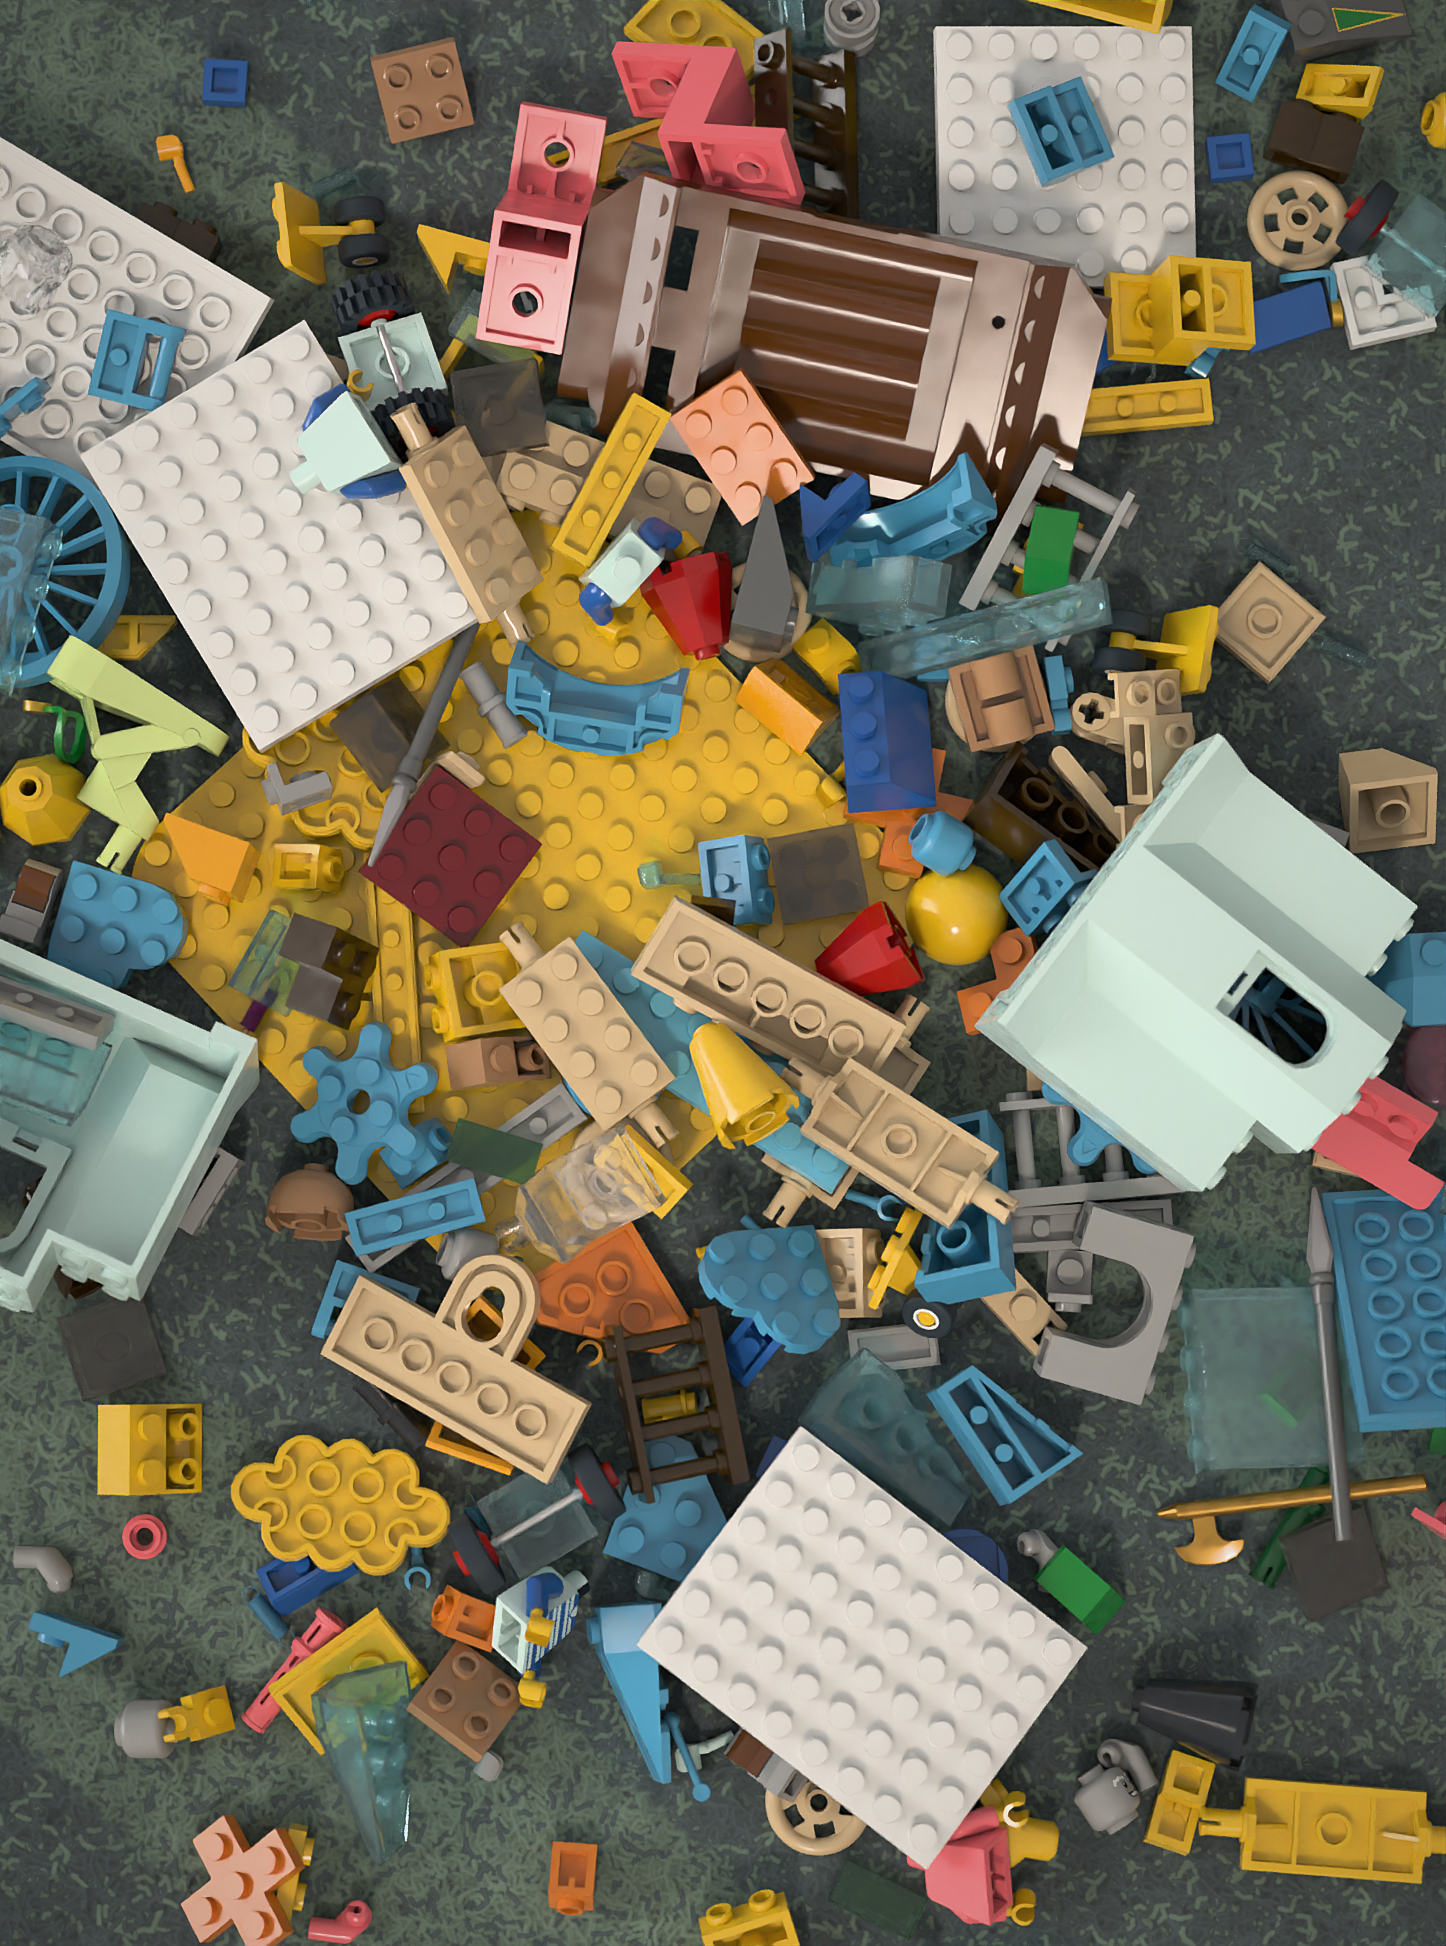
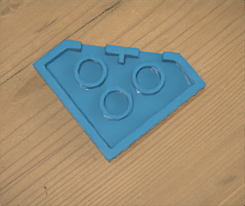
M677 1436L644 1442L649 1469L698 1458L692 1443ZM702 1475L653 1486L656 1502L650 1504L639 1501L638 1494L632 1495L628 1485L622 1499L627 1511L615 1519L603 1553L683 1582L727 1524L725 1515L707 1476Z

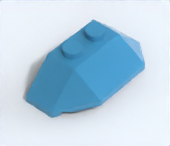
M1446 932L1406 934L1399 941L1393 939L1383 952L1388 956L1385 963L1373 976L1366 975L1365 978L1407 1010L1403 1021L1410 1027L1446 1025Z

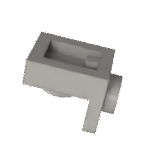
M276 763L267 765V779L261 781L269 805L277 804L282 816L332 799L333 787L326 771L315 774L314 771L302 772L289 780L290 784L284 786Z
M1076 1250L1047 1251L1045 1301L1055 1303V1311L1081 1313L1082 1304H1092L1091 1278L1093 1253Z

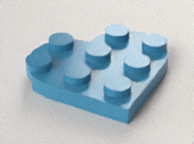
M73 860L49 941L47 960L109 988L118 990L120 987L123 988L127 985L134 969L155 970L157 967L164 966L170 959L176 958L187 940L189 922L187 917H184L182 906L175 899V894L153 883L123 874L118 875L113 871Z
M813 1225L791 1226L785 1229L778 1227L732 1231L713 1238L707 1246L703 1259L698 1266L699 1281L707 1297L712 1300L715 1296L721 1304L733 1309L731 1314L734 1316L752 1318L759 1333L763 1337L768 1333L776 1342L785 1345L784 1351L806 1354L819 1350L839 1328L838 1301Z

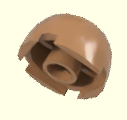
M315 1163L306 1164L303 1169L294 1170L282 1176L271 1189L267 1201L265 1223L278 1233H281L282 1226L296 1229L294 1230L293 1238L317 1241L342 1239V1231L345 1230L348 1235L350 1234L345 1213L354 1211V1198L350 1187L337 1175L330 1173L329 1167Z

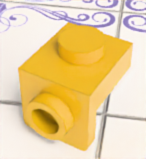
M824 618L819 620L791 646L794 653L821 678L825 687L833 696L839 693L838 674L865 671V666L853 645Z

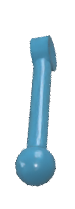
M668 1712L664 1715L663 1719L667 1721L669 1730L673 1735L694 1784L693 1796L698 1801H706L710 1797V1787L703 1783L679 1729L680 1717L675 1712Z

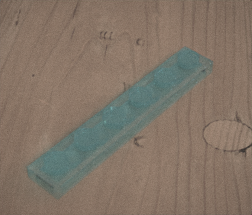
M1098 577L860 642L858 646L862 672L883 671L903 680L1113 624L1107 582L1103 578Z

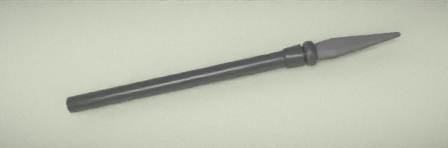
M479 622L457 634L407 756L403 758L396 772L397 775L392 778L393 789L386 800L368 862L370 867L374 865L400 819L409 795L417 789L416 782L419 780L423 761L481 625Z
M1314 1187L1311 1191L1306 1258L1311 1270L1309 1283L1313 1286L1311 1287L1313 1306L1316 1309L1335 1542L1347 1543L1353 1542L1354 1537L1333 1307L1335 1305V1286L1332 1285L1335 1282V1275L1331 1273L1333 1249L1317 1188Z

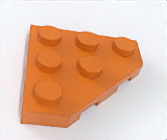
M630 1219L624 1220L534 1274L540 1290V1309L535 1322L540 1326L601 1341V1337L607 1336L605 1325H621L623 1337L687 1324V1319H689V1316ZM674 1345L641 1352L658 1356Z

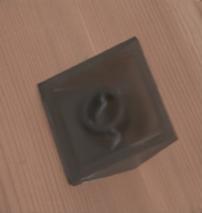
M396 677L367 692L332 719L329 725L378 790L383 793L392 787V778L397 775L396 772L403 758L407 756L425 711L401 679ZM438 728L427 751L423 765L451 746Z

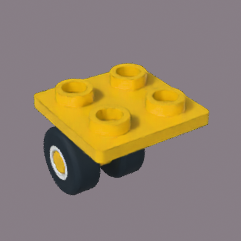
M284 181L275 183L276 197L272 200V210L275 219L279 223L280 239L277 241V254L280 262L286 269L319 286L326 284L323 247L338 244L339 262L351 268L378 266L390 259L389 240L383 235L375 234V228L386 221L385 203L382 199L373 196H355L340 200L333 208L336 226H320L317 201Z
M1207 605L1166 614L1163 620L1160 643L1144 641L1151 634L1152 619L1150 616L1128 609H1105L1101 612L1098 629L1100 633L1110 637L1109 647H1099L1095 650L1092 668L1097 673L1108 676V673L1144 671L1147 657L1157 660L1155 670L1180 669L1181 696L1203 693L1212 674L1210 662L1213 643L1219 630L1217 622L1219 608Z
M906 1207L895 1231L902 1234L901 1238L892 1235L881 1256V1260L888 1263L887 1267L878 1264L867 1288L875 1291L868 1306L876 1310L889 1286L907 1295L902 1307V1316L906 1325L912 1331L927 1338L943 1337L952 1329L957 1318V1309L965 1301L953 1304L937 1301L927 1302L915 1288L916 1272L921 1270V1262L909 1243L924 1213L917 1208L914 1211Z

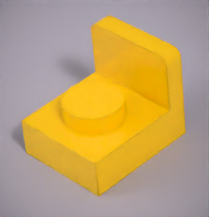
M275 844L271 887L285 890H318L338 894L344 875L342 850L317 844Z

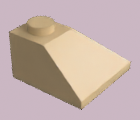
M1383 748L1340 753L1338 787L1345 831L1350 832L1347 840L1348 851L1355 854L1435 843L1438 779L1436 768Z

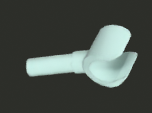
M731 1730L706 1742L686 1744L697 1770L702 1769L700 1754L709 1753L729 1744L734 1737ZM677 1748L675 1752L677 1769L680 1772H688Z

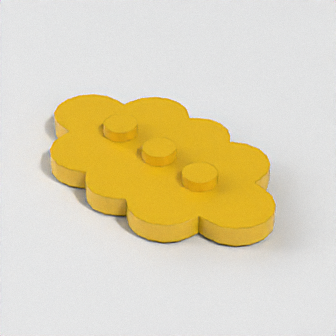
M355 697L262 753L258 750L244 727L242 746L246 755L255 764L266 768L265 779H267V765L276 763L284 786L290 784L289 780L302 772L314 771L315 774L327 772L333 787L332 799L292 812L293 821L303 834L312 838H328L341 832L345 839L354 847L361 850H372L386 800L393 789L392 778L397 775L396 772L402 762L399 754L392 748L381 744L382 727L376 716L364 709L355 708Z
M297 1435L288 1439L279 1448L274 1464L260 1462L245 1466L235 1475L231 1485V1498L237 1511L246 1519L262 1523L261 1537L266 1549L275 1558L283 1561H298L309 1556L320 1569L328 1572L341 1571L354 1563L363 1572L370 1575H386L395 1571L403 1563L408 1546L424 1548L439 1543L447 1535V1526L451 1523V1512L446 1500L438 1492L420 1487V1472L415 1460L409 1454L398 1449H384L372 1454L363 1442L355 1439H342L328 1447L319 1438L310 1435Z

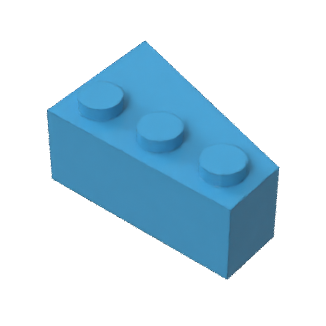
M973 1365L961 1370L926 1394L1000 1506L1012 1503L1083 1454L1075 1446L1069 1445L1049 1429L1050 1426L1045 1422L1035 1418L1020 1406L1016 1399Z

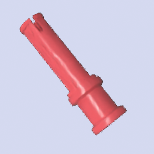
M320 1606L316 1610L317 1618L302 1637L296 1636L292 1641L293 1645L291 1646L292 1653L269 1680L254 1702L241 1715L243 1721L255 1731L264 1734L267 1727L282 1709L270 1695L268 1686L349 1628L345 1622L328 1609Z

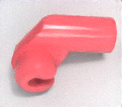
M353 1900L335 1919L312 1916L308 1939L341 1944L351 1943L369 1926L372 1912L364 1901Z

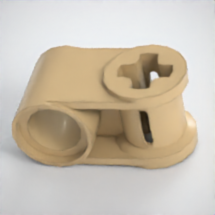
M1091 692L1078 697L1069 709L1072 730L1070 731L1072 734L1079 738L1104 745L1115 752L1125 755L1124 718H1110V711H1115V700ZM1086 707L1093 709L1092 716L1096 718L1091 724L1084 722L1085 715L1082 712Z

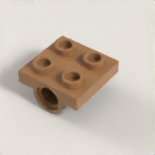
M454 37L370 57L391 144L474 124Z
M1033 644L946 668L970 753L1020 741L1055 729Z
M457 1640L406 1710L476 1763H479L521 1705L518 1691L519 1683L466 1643Z

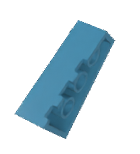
M983 1110L947 1118L999 1152L1000 1157L987 1174V1181L1008 1194L1004 1136L989 1112ZM973 1203L964 1208L950 1230L930 1217L928 1232L923 1234L921 1252L923 1253L921 1270L916 1272L914 1282L915 1288L927 1302L937 1301L953 1304L1017 1290L1011 1218L1004 1225L1000 1220Z

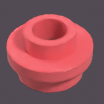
M142 1514L132 1518L124 1527L122 1535L125 1549L132 1556L139 1559H150L160 1554L165 1548L168 1539L164 1523L156 1516L150 1514ZM142 1528H148L153 1533V1541L149 1545H143L138 1540V1533Z

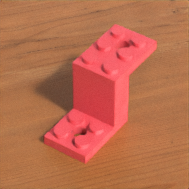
M617 41L612 56L633 116L664 119L657 135L673 178L801 205L806 192L786 129L751 127L755 118V104L737 48Z
M525 101L521 103L508 190L494 212L476 339L562 354L576 267L581 258L595 187H597L608 117ZM553 142L564 144L569 150L570 158L568 162L563 165L551 163L546 156L547 146ZM522 291L532 293L538 301L537 310L532 313L519 311L515 306L514 296Z

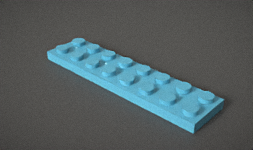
M582 930L575 944L676 1077V1080L665 1089L711 1117L690 1053L689 1044L693 1039L692 1035L695 1030L711 1022L712 1019L699 1011L693 1015L678 1008L672 1002L673 997L631 975V968L634 965L633 961ZM735 1032L779 1076H781L785 1067L790 1070L789 1060L776 1053H773L772 1056H767L757 1051L749 1044L750 1039ZM792 1088L799 1097L798 1109L796 1110L791 1105L786 1111L790 1118L787 1123L770 1136L753 1145L832 1194L850 1165L801 1134L800 1129L810 1116L814 1106L811 1105L812 1100Z

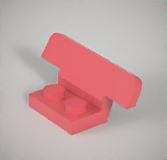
M1377 1076L1372 1080L1368 1077L1358 1090L1362 1096L1356 1106L1347 1115L1341 1113L1323 1130L1322 1135L1311 1149L1407 1205L1418 1210L1425 1209L1432 1203L1446 1182L1409 1162L1408 1159L1417 1143L1432 1127L1439 1112Z

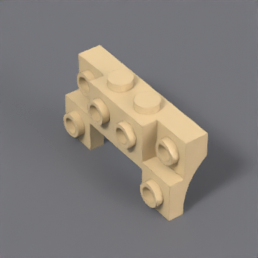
M1180 669L1108 673V680H1114L1115 711H1110V718H1124L1128 804H1133L1114 806L1115 813H1121L1122 841L1163 789L1164 785L1161 784L1163 779L1186 749L1194 745L1195 729L1192 712H1182Z

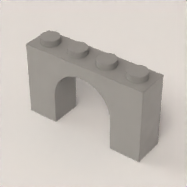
M1085 1200L1072 1242L1080 1250L1122 1261L1133 1266L1143 1284V1305L1137 1319L1127 1330L1107 1339H1091L1045 1326L1032 1367L1036 1373L1046 1379L1141 1405L1144 1394L1149 1395L1155 1384L1156 1370L1153 1369L1157 1353H1162L1168 1343L1170 1330L1169 1327H1166L1171 1310H1177L1182 1298L1183 1286L1179 1285L1183 1270L1184 1268H1190L1195 1257L1196 1244L1193 1243L1194 1236L1186 1229Z

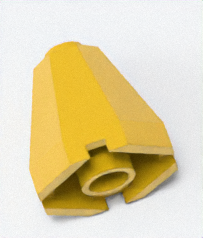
M55 754L18 760L0 785V810L3 825L34 847L44 846L53 842L71 841L91 812L90 806L76 798L86 782V776L71 765L61 762Z

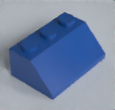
M883 671L838 674L849 813L937 806L927 691Z

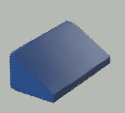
M1319 280L1253 302L1256 344L1248 352L1251 355L1330 329L1331 322L1321 281Z
M307 1556L298 1561H283L276 1558L256 1570V1573L271 1605L281 1616L285 1617L359 1573V1570L353 1563L341 1571L328 1572L320 1569Z

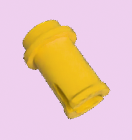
M686 1389L680 1390L679 1395L642 1399L643 1418L646 1419L645 1424L699 1412L695 1392L687 1393Z

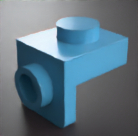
M437 1117L414 1126L415 1129L424 1135L426 1141L425 1151L417 1160L405 1161L399 1158L389 1147H385L379 1152L402 1190L413 1185L441 1163L459 1154L450 1131L441 1124Z

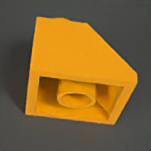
M166 813L163 822L188 877L199 886L197 892L203 894L204 898L225 906L229 905L231 899L243 903L261 854L249 842Z

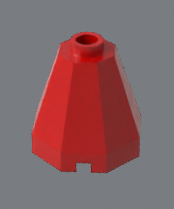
M710 552L670 563L671 567L666 569V574L662 575L660 567L655 568L639 586L640 591L684 656L695 655L696 661H703L721 655L720 647L729 643L732 565L728 552H722L721 554L719 552Z
M879 901L865 908L814 961L817 968L815 972L859 996L907 989L926 980L913 946L909 948L904 938L907 937V934L902 924L886 901Z

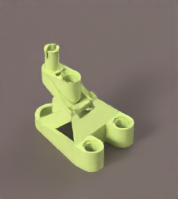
M70 635L46 673L54 678V680L49 681L50 683L80 701L92 744L91 754L98 763L76 798L119 824L96 861L107 867L117 852L118 856L109 870L121 875L123 868L141 839L149 841L159 824L157 816L135 782L151 754L189 748L196 745L219 757L230 737L111 658ZM94 707L143 726L100 735Z

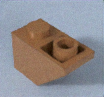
M533 1036L479 1038L445 1047L451 1090L490 1088L551 1078L549 1057Z

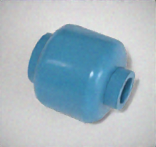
M936 811L931 815H922L915 823L908 838V843L912 845L911 853L913 859L942 876H948L957 869L965 870L976 854V848L972 846L974 840L972 828L943 811Z

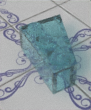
M915 555L873 558L872 567L856 568L857 561L853 559L842 560L841 567L829 565L823 561L812 562L805 611L807 614L859 626L858 632L871 636H883L885 630L905 631L907 625L924 627L927 626V621L945 617L952 565Z

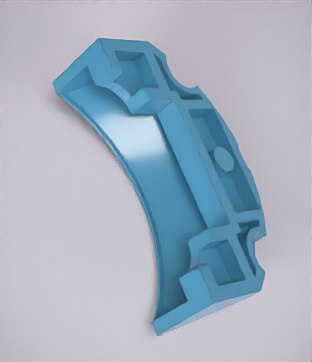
M965 452L958 455V459L952 469L928 489L901 502L865 511L829 548L831 565L856 576H870L883 569L893 568L901 572L940 562L972 546L987 533L986 522L996 519L997 516L996 501L968 453Z
M518 641L508 668L506 705L514 715L522 714L527 720L537 726L536 734L561 747L577 752L596 753L602 756L633 754L644 751V747L647 744L658 741L661 738L669 740L679 732L690 669L681 667L680 670L669 676L641 684H603L585 680L560 670L538 655L527 642Z

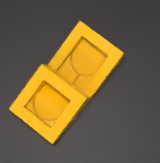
M1176 1750L1171 1751L1150 1814L1143 1842L1185 1856L1190 1852L1200 1807L1205 1806L1216 1764Z

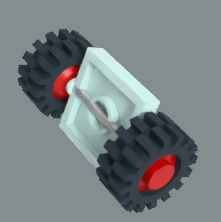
M379 270L372 271L369 277L361 274L357 276L358 280L355 282L351 279L344 282L345 288L338 287L335 290L336 295L331 296V306L342 337H339L338 340L349 374L355 369L363 371L362 379L354 385L364 388L370 383L374 384L371 397L364 403L396 454L400 458H407L406 451L408 447L394 420L390 417L396 410L415 402L432 437L440 438L453 428H456L446 399V396L449 395L448 388L422 313L415 314V307L404 277L398 272L393 274L391 270H385L382 275H380Z

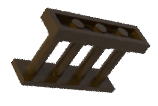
M786 28L754 39L756 127L786 129L794 156L814 162L815 186L802 182L806 192L803 201L815 204L817 211L859 220L855 53L842 49L812 60L793 54L791 30ZM792 72L812 79L813 102L793 95ZM793 114L813 120L814 144L794 138Z
M704 1304L690 1307L692 1318L687 1319V1324L623 1337L621 1325H605L607 1336L601 1337V1347L605 1362H612L632 1463V1468L626 1471L627 1481L631 1494H638L639 1501L645 1504L656 1502L653 1486L711 1473L723 1476L724 1481L732 1485L750 1481L716 1305ZM691 1341L692 1345L698 1344L701 1362H696L694 1368L632 1381L627 1354ZM699 1385L701 1389L706 1388L709 1405L704 1406V1411L640 1425L636 1398ZM708 1429L710 1433L715 1432L718 1449L713 1450L712 1455L649 1469L644 1442Z

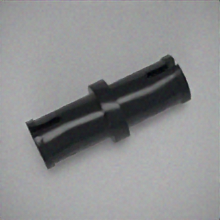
M363 1378L352 1387L379 1415L377 1420L382 1425L387 1423L413 1452L429 1437L431 1429L406 1406L405 1402Z

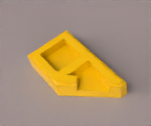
M120 615L113 629L97 650L112 660H141L177 625V617L175 615Z

